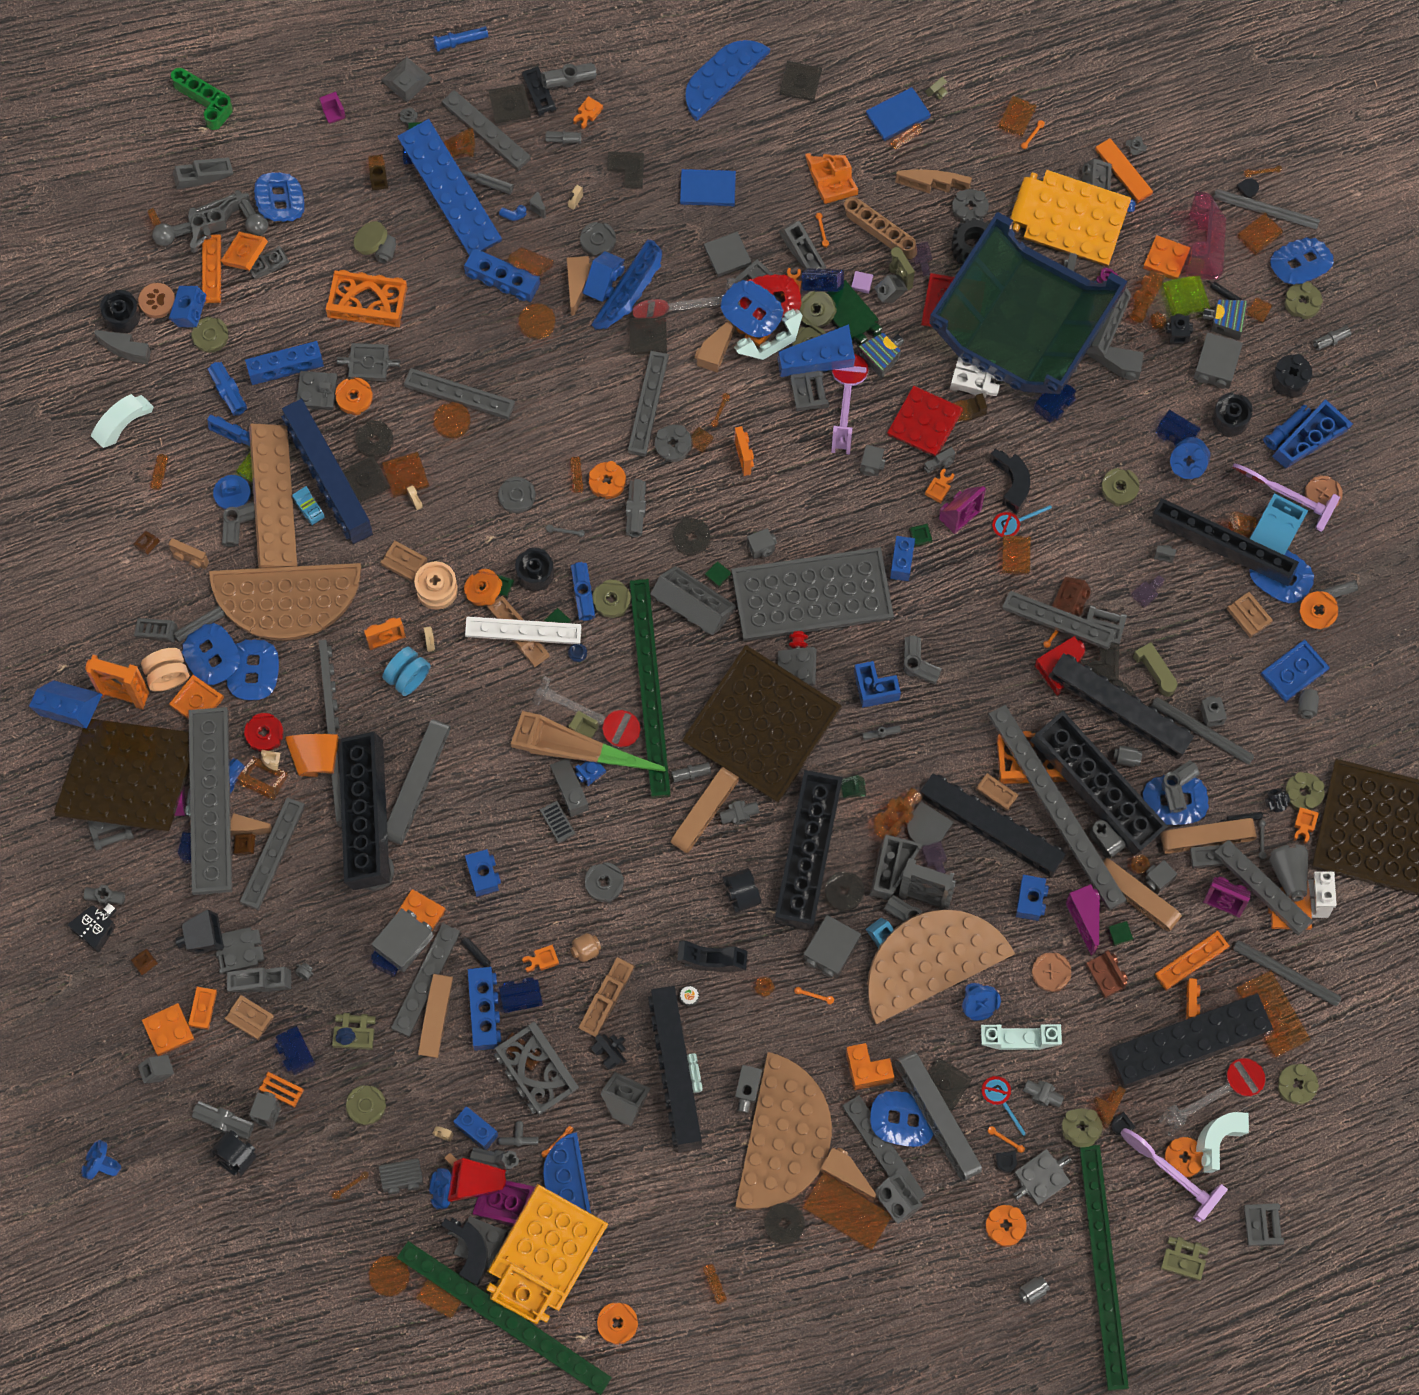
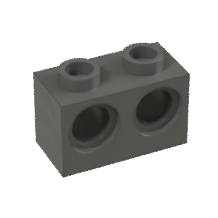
M269 1092L257 1093L250 1112V1117L254 1124L274 1129L281 1110V1105L278 1099L275 1098V1095Z
M900 1173L887 1178L874 1191L879 1201L885 1206L897 1224L911 1218L923 1206Z

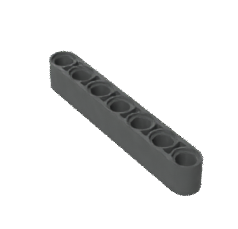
M435 719L430 721L388 819V841L402 845L448 738L451 725Z
M910 1051L897 1058L895 1065L958 1177L962 1181H966L982 1171L980 1162L918 1054L915 1051Z

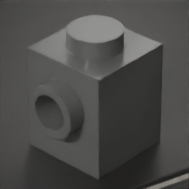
M887 275L874 287L882 303H894L908 290L900 275Z
M866 445L860 472L867 476H878L879 471L884 470L886 462L883 459L884 449Z
M768 528L747 536V545L754 559L762 556L768 557L775 551L777 541L773 533L770 534Z
M1210 696L1202 700L1200 710L1205 726L1224 725L1227 716L1221 697L1215 698V696Z
M1163 860L1158 866L1154 864L1146 871L1145 881L1151 891L1159 894L1176 879L1177 873Z
M168 1055L149 1057L138 1065L144 1084L163 1082L174 1074Z

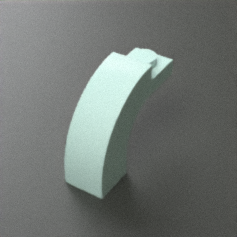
M132 394L115 403L101 417L91 437L103 448L116 444L121 432L131 421L151 413L154 407L142 395L134 397Z
M1228 1113L1212 1120L1203 1128L1198 1137L1196 1152H1203L1202 1166L1204 1173H1213L1220 1170V1143L1224 1136L1240 1137L1249 1133L1248 1113Z

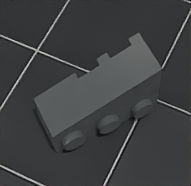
M885 834L881 840L869 895L889 900L902 880L908 859H914L923 844Z

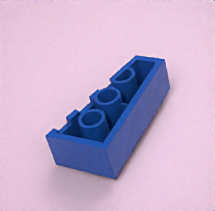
M849 324L778 353L780 377L813 371L854 367L855 362Z
M1325 399L1278 448L1272 457L1286 469L1347 432L1353 423Z

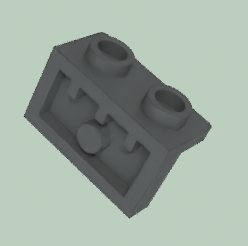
M1097 159L1086 162L1082 168V182L1110 191L1112 164Z

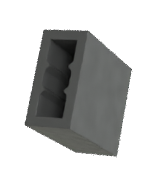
M1207 333L1193 379L1198 380L1200 383L1213 384L1221 389H1229L1243 343Z
M401 908L371 945L374 951L404 973L434 936L431 931L432 927L424 921L422 923L416 919L417 916L412 911H405Z
M827 915L805 951L803 960H805L808 966L812 968L818 967L823 970L822 973L826 976L838 978L860 941L861 933Z

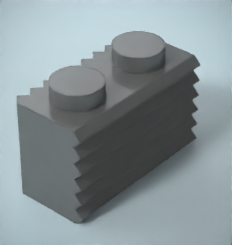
M419 1158L379 1166L384 1193L388 1192L389 1195L399 1193L400 1189L408 1188V1191L419 1189L420 1185H424Z

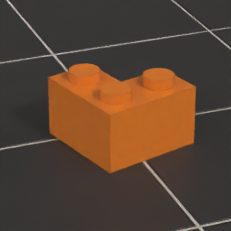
M866 1043L846 1048L854 1091L893 1083L894 1073L890 1058L870 1062Z

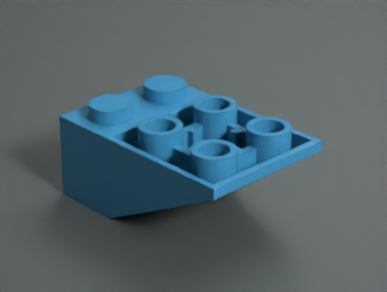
M1274 493L1250 539L1285 555L1308 510Z

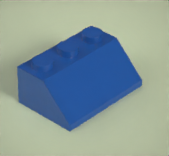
M53 680L36 690L29 707L39 716L87 729L102 694Z

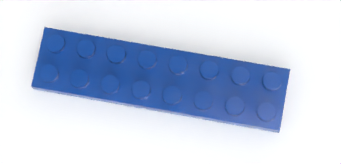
M427 119L398 135V140L468 255L470 256L474 248L483 252L501 242L500 234L431 121Z

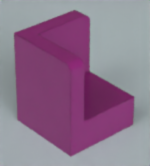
M336 92L319 98L321 108L329 124L346 118L344 108Z

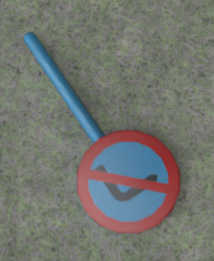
M1046 506L1021 518L1010 512H1002L993 520V531L1000 538H1012L1019 532L1021 521L1047 511L1052 506Z
M1000 1076L988 1078L982 1085L981 1093L983 1098L992 1105L1003 1104L1021 1134L1025 1135V1131L1006 1103L1011 1095L1010 1084Z

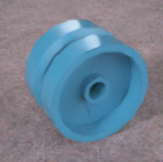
M405 647L392 658L382 677L389 685H395V689L401 695L407 696L423 682L431 665L423 657L418 658L417 652L411 647Z

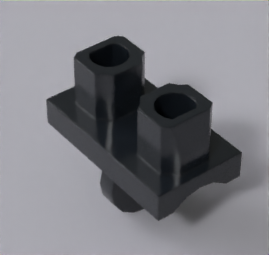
M599 1034L595 1037L597 1041L591 1049L598 1056L606 1050L609 1056L603 1061V1064L607 1069L612 1070L618 1065H624L627 1062L621 1054L626 1051V1048L622 1045L626 1041L623 1036L619 1039L614 1034L610 1036V1039L606 1034Z

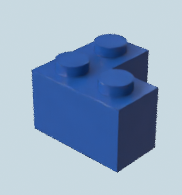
M606 251L595 258L592 262L583 294L602 302L608 297L610 298L614 290L612 287L613 281H616L619 276L621 277L624 272L625 266L623 264L625 259Z
M874 661L855 665L854 676L862 708L900 700L901 692L897 675L878 679Z

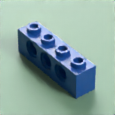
M475 248L464 265L465 274L473 280L478 279L489 287L494 286L505 294L510 293L521 301L526 300L531 303L540 286V276ZM483 268L489 269L487 271H482ZM500 275L505 276L504 278H498ZM517 282L522 283L521 285H518V286H517V285H514V284L517 283Z
M317 341L245 359L252 385L297 374L300 371L324 367Z
M491 967L468 969L474 1051L495 1049L498 1043L501 1042V1031H497L496 1023H500L499 1011H495V1004H499L498 992H494V985H497V975L492 972ZM481 986L489 988L486 993H480L478 989ZM488 1005L490 1010L488 1012H481L480 1007ZM484 1024L492 1026L488 1032L481 1030Z

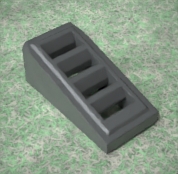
M138 618L134 636L157 641L174 642V632L177 631L178 625L172 620ZM144 624H147L146 631L143 633Z

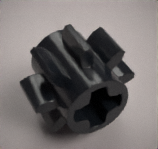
M1280 788L1270 790L1267 795L1268 798H1265L1266 806L1273 810V812L1286 810L1287 803L1291 802L1289 794Z

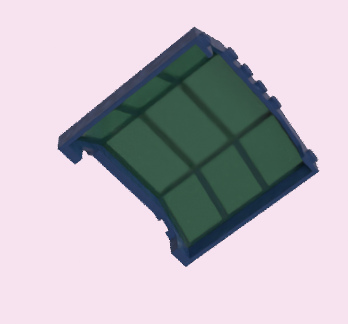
M997 212L931 313L929 323L965 363H971L977 366L980 371L990 373L998 381H1004L1010 384L1013 389L1023 392L1060 394L1125 291L1127 280L1112 272L1107 281H1103V283H1097L1095 280H1089L1027 247L1022 241L1018 242L1014 237L1016 233L1012 230L1013 220Z

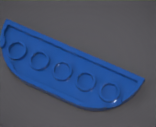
M742 40L730 43L720 49L688 82L686 87V105L691 116L698 121L770 53V48L759 42Z
M647 239L614 289L611 297L608 298L591 325L595 329H607L624 315H628L632 311L633 305L642 296L646 286L650 284L655 272L660 269L662 250L653 240Z
M576 1132L560 1139L547 1155L543 1171L545 1188L591 1213ZM597 1245L592 1253L598 1252Z

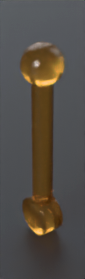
M1278 165L1276 168L1255 171L1247 169L1245 176L1251 177L1252 174L1273 171L1281 172L1282 166Z
M724 393L722 396L723 401L715 419L711 422L713 427L718 425V419L724 405L730 399L728 393Z
M362 1172L360 1177L343 1189L334 1191L332 1197L336 1200L339 1199L342 1193L362 1179H367L369 1177L368 1172Z

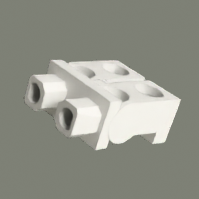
M958 357L950 391L957 392V390L972 395L983 393L984 398H986V395L997 396L1000 385L990 382L991 378L995 379L993 375L980 371L977 366L965 363Z
M1314 872V879L1308 880L1310 898H1314L1311 899L1312 918H1328L1333 908L1336 907L1334 872Z

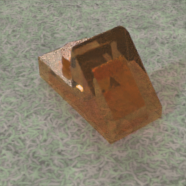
M469 128L444 141L446 148L453 158L462 153L471 157L474 156L475 140L473 128Z
M1236 511L1230 513L1229 529L1250 538L1258 524L1257 518Z
M1120 1086L1116 1091L1112 1090L1107 1100L1111 1103L1098 1097L1094 1099L1102 1125L1106 1129L1126 1089Z

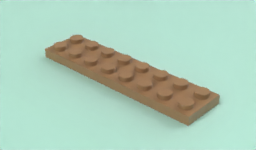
M250 424L249 435L258 567H296L297 556L287 426Z

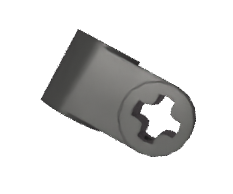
M1097 821L1091 828L1090 837L1109 859L1126 847L1123 839L1116 834L1106 821ZM1102 829L1103 833H1098L1097 830Z

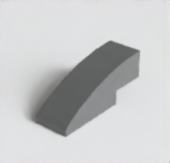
M229 157L194 160L192 165L175 166L173 171L177 189L200 186L233 175Z
M95 330L94 334L97 341L112 353L124 359L148 365L151 354L148 343L134 342L131 334Z
M261 967L227 972V992L291 990V970L286 967L271 969Z

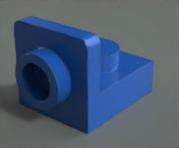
M586 761L581 766L579 764L575 766L577 779L581 783L585 782L587 786L606 773L604 767L597 762Z

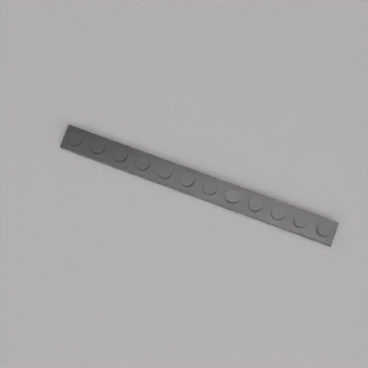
M1004 705L990 712L988 715L1092 885L1097 889L1107 909L1110 911L1125 903L1127 899L1007 706Z

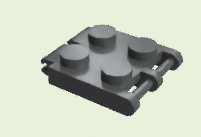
M249 927L222 933L224 949L223 951L217 950L216 957L219 958L220 963L219 974L259 966L258 962L265 961L262 946L255 947L261 944L259 930H252Z

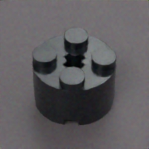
M115 290V292L105 295L101 301V314L106 326L110 330L118 333H130L138 325L141 313L136 299L130 292Z
M1301 354L1287 355L1277 362L1272 375V385L1276 392L1290 398L1302 395L1312 378L1310 363Z
M1234 393L1223 395L1219 398L1212 415L1215 428L1226 437L1243 433L1247 429L1252 417V404L1244 395H1236Z
M532 547L526 549L527 551L518 555L515 562L517 580L520 586L527 590H545L554 578L552 558L541 548Z
M749 868L722 877L725 887H728L726 891L729 902L733 901L732 906L735 913L762 903L759 890L755 886V880Z
M230 1130L229 1133H225L209 1153L212 1158L215 1155L219 1159L217 1163L234 1176L238 1173V1177L241 1178L256 1160V1154L254 1153L256 1149L248 1142L244 1144L239 1140V1135Z

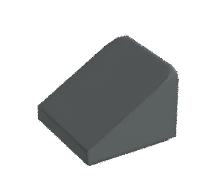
M536 192L529 200L530 210L545 219V206L539 192Z

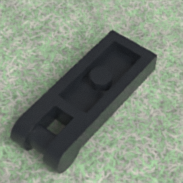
M539 67L523 71L522 77L536 107L538 116H543L544 113L549 111H556L548 88L546 89L542 85ZM546 101L547 105L542 106L541 103Z

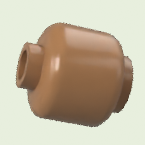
M586 933L572 941L570 951L574 959L578 958L581 962H586L599 955L601 945L595 935L592 936Z

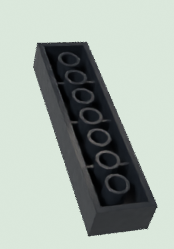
M1064 711L1060 712L1030 739L1100 819L1106 821L1116 834L1123 839L1127 849L1134 856L1168 827Z
M375 732L338 739L344 883L352 890L390 883L383 739Z
M804 770L775 914V924L813 931L843 777Z
M675 985L651 989V996H648L650 1013L654 1012V1015H651L653 1032L657 1031V1034H655L656 1050L661 1051L658 1054L660 1070H664V1073H661L663 1090L667 1089L665 1093L666 1108L671 1109V1112H668L670 1128H674V1131L671 1132L673 1148H677L678 1153L702 1149V1139Z
M1258 993L1111 1047L1109 1048L1108 1055L1124 1090L1269 1036L1274 1029Z

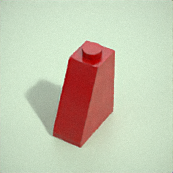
M1075 636L1039 657L1035 663V667L1056 696L1061 693L1064 687L1048 676L1058 659L1064 653L1072 655L1080 663L1085 654L1084 644L1081 640H1077Z
M466 1158L455 1161L453 1163L448 1201L453 1202L503 1190L506 1184V1170Z

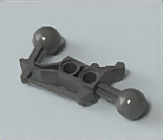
M236 190L234 194L220 200H215L197 209L190 208L189 222L173 227L167 223L156 225L152 231V238L156 244L168 246L172 244L175 237L192 232L193 238L190 248L193 253H196L204 240L211 238V233L227 229L226 221L233 212L239 209L243 211L247 218L245 227L250 234L263 235L266 233L269 223L267 218L254 211L250 203L249 194H242L239 190Z

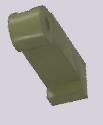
M1150 642L1136 650L1133 655L1136 663L1142 661L1159 685V691L1163 696H1172L1177 688V681L1153 644Z

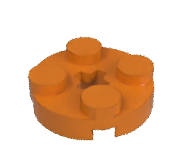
M361 378L343 380L337 386L335 392L338 407L342 411L353 415H360L367 410L373 399L370 385ZM358 393V398L351 399L350 394Z
M614 461L600 463L589 472V486L596 496L613 499L623 492L626 484V475L624 470ZM605 477L612 478L610 484L602 482Z
M481 569L478 570L479 573L476 575L472 574L469 576L464 585V593L472 604L476 606H490L494 604L501 591L502 581L494 571ZM486 584V587L483 590H480V587H483Z
M1317 591L1308 594L1300 604L1299 613L1302 621L1313 629L1329 627L1338 616L1337 601L1327 592ZM1320 605L1323 606L1324 608L1322 609V611L1324 612V614L1316 615L1314 613L1316 611L1314 607H1319Z
M1180 1137L1174 1139L1166 1148L1164 1160L1186 1178L1193 1177L1203 1168V1152H1196V1140ZM1187 1153V1156L1190 1157V1160H1187L1186 1163H1184L1183 1159L1179 1158V1155Z
M1011 1205L996 1207L990 1212L985 1224L988 1237L996 1242V1244L1004 1247L1017 1244L1023 1238L1027 1227L1026 1219L1021 1210ZM1005 1220L1012 1225V1227H1009V1231H1005L1000 1226Z
M610 1303L600 1311L597 1320L599 1334L605 1341L614 1345L630 1341L638 1328L635 1311L624 1303ZM615 1318H616L617 1320L622 1319V1320H623V1322L621 1323L622 1327H621V1328H618V1327L614 1328V1327H613V1325H614L613 1319H615Z

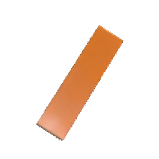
M1111 138L1095 147V151L1103 161L1112 164L1111 171L1137 203L1153 194V190Z
M211 235L210 239H205L202 243V291L207 295L205 303H221V235Z
M1216 931L1155 973L1154 976L1167 991L1224 952L1230 945L1220 932Z

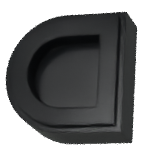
M1247 178L1237 184L1236 188L1244 197L1252 198L1258 193L1259 184L1256 180Z
M1124 1111L1115 1117L1111 1123V1129L1117 1136H1122L1121 1131L1123 1128L1131 1131L1136 1128Z
M1016 1151L995 1154L996 1165L1001 1172L1011 1173L1014 1171L1017 1165Z

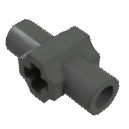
M736 801L728 805V810L719 812L722 824L733 822L734 825H741L750 821L749 816L759 814L760 812L756 801L745 804L744 801Z
M101 885L99 888L86 887L84 890V900L97 901L102 907H105L108 903L124 905L125 892L111 891L106 885ZM107 893L108 897L105 896V899H102L101 896Z
M1027 1079L1022 1090L1032 1095L1031 1100L1046 1107L1048 1104H1052L1059 1108L1064 1099L1063 1095L1054 1091L1055 1087L1052 1084L1044 1081H1039L1037 1084Z

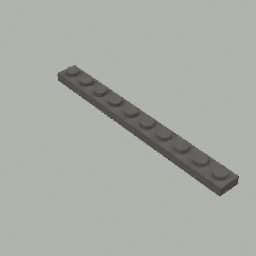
M325 639L319 640L327 731L328 734H337V729H340L339 717H335V711H338L337 699H333V693H336V684L331 678V675H335L334 665L333 663L330 664L329 658L333 657L332 646H328ZM337 747L332 783L336 822L338 827H342L339 750Z

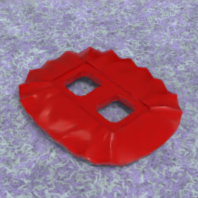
M774 274L758 276L748 280L761 285L772 295L776 292L784 293L785 302L781 303L784 310L782 318L785 317L784 314L792 309L794 311L796 309L800 310L802 304L799 286L793 278ZM746 297L739 301L740 307L743 309H747L752 303ZM757 308L753 313V316L758 320H762L766 315V312L761 308Z

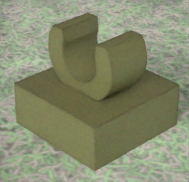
M941 77L925 93L928 97L934 93L940 100L948 93L942 87L947 81L944 77Z

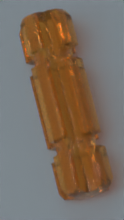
M919 123L914 124L912 128H908L898 135L899 137H895L891 141V145L894 149L900 148L901 144H906L915 135L922 133L923 127Z
M164 454L157 456V464H155L153 480L150 485L155 490H159L162 487L163 482L161 480L164 479L165 464L168 462V456Z
M571 457L573 491L575 493L582 492L583 483L580 457Z
M706 1265L703 1267L705 1275L708 1276L707 1280L712 1293L715 1294V1301L717 1304L727 1301L725 1293L722 1292L723 1288L718 1275L715 1274L714 1265Z

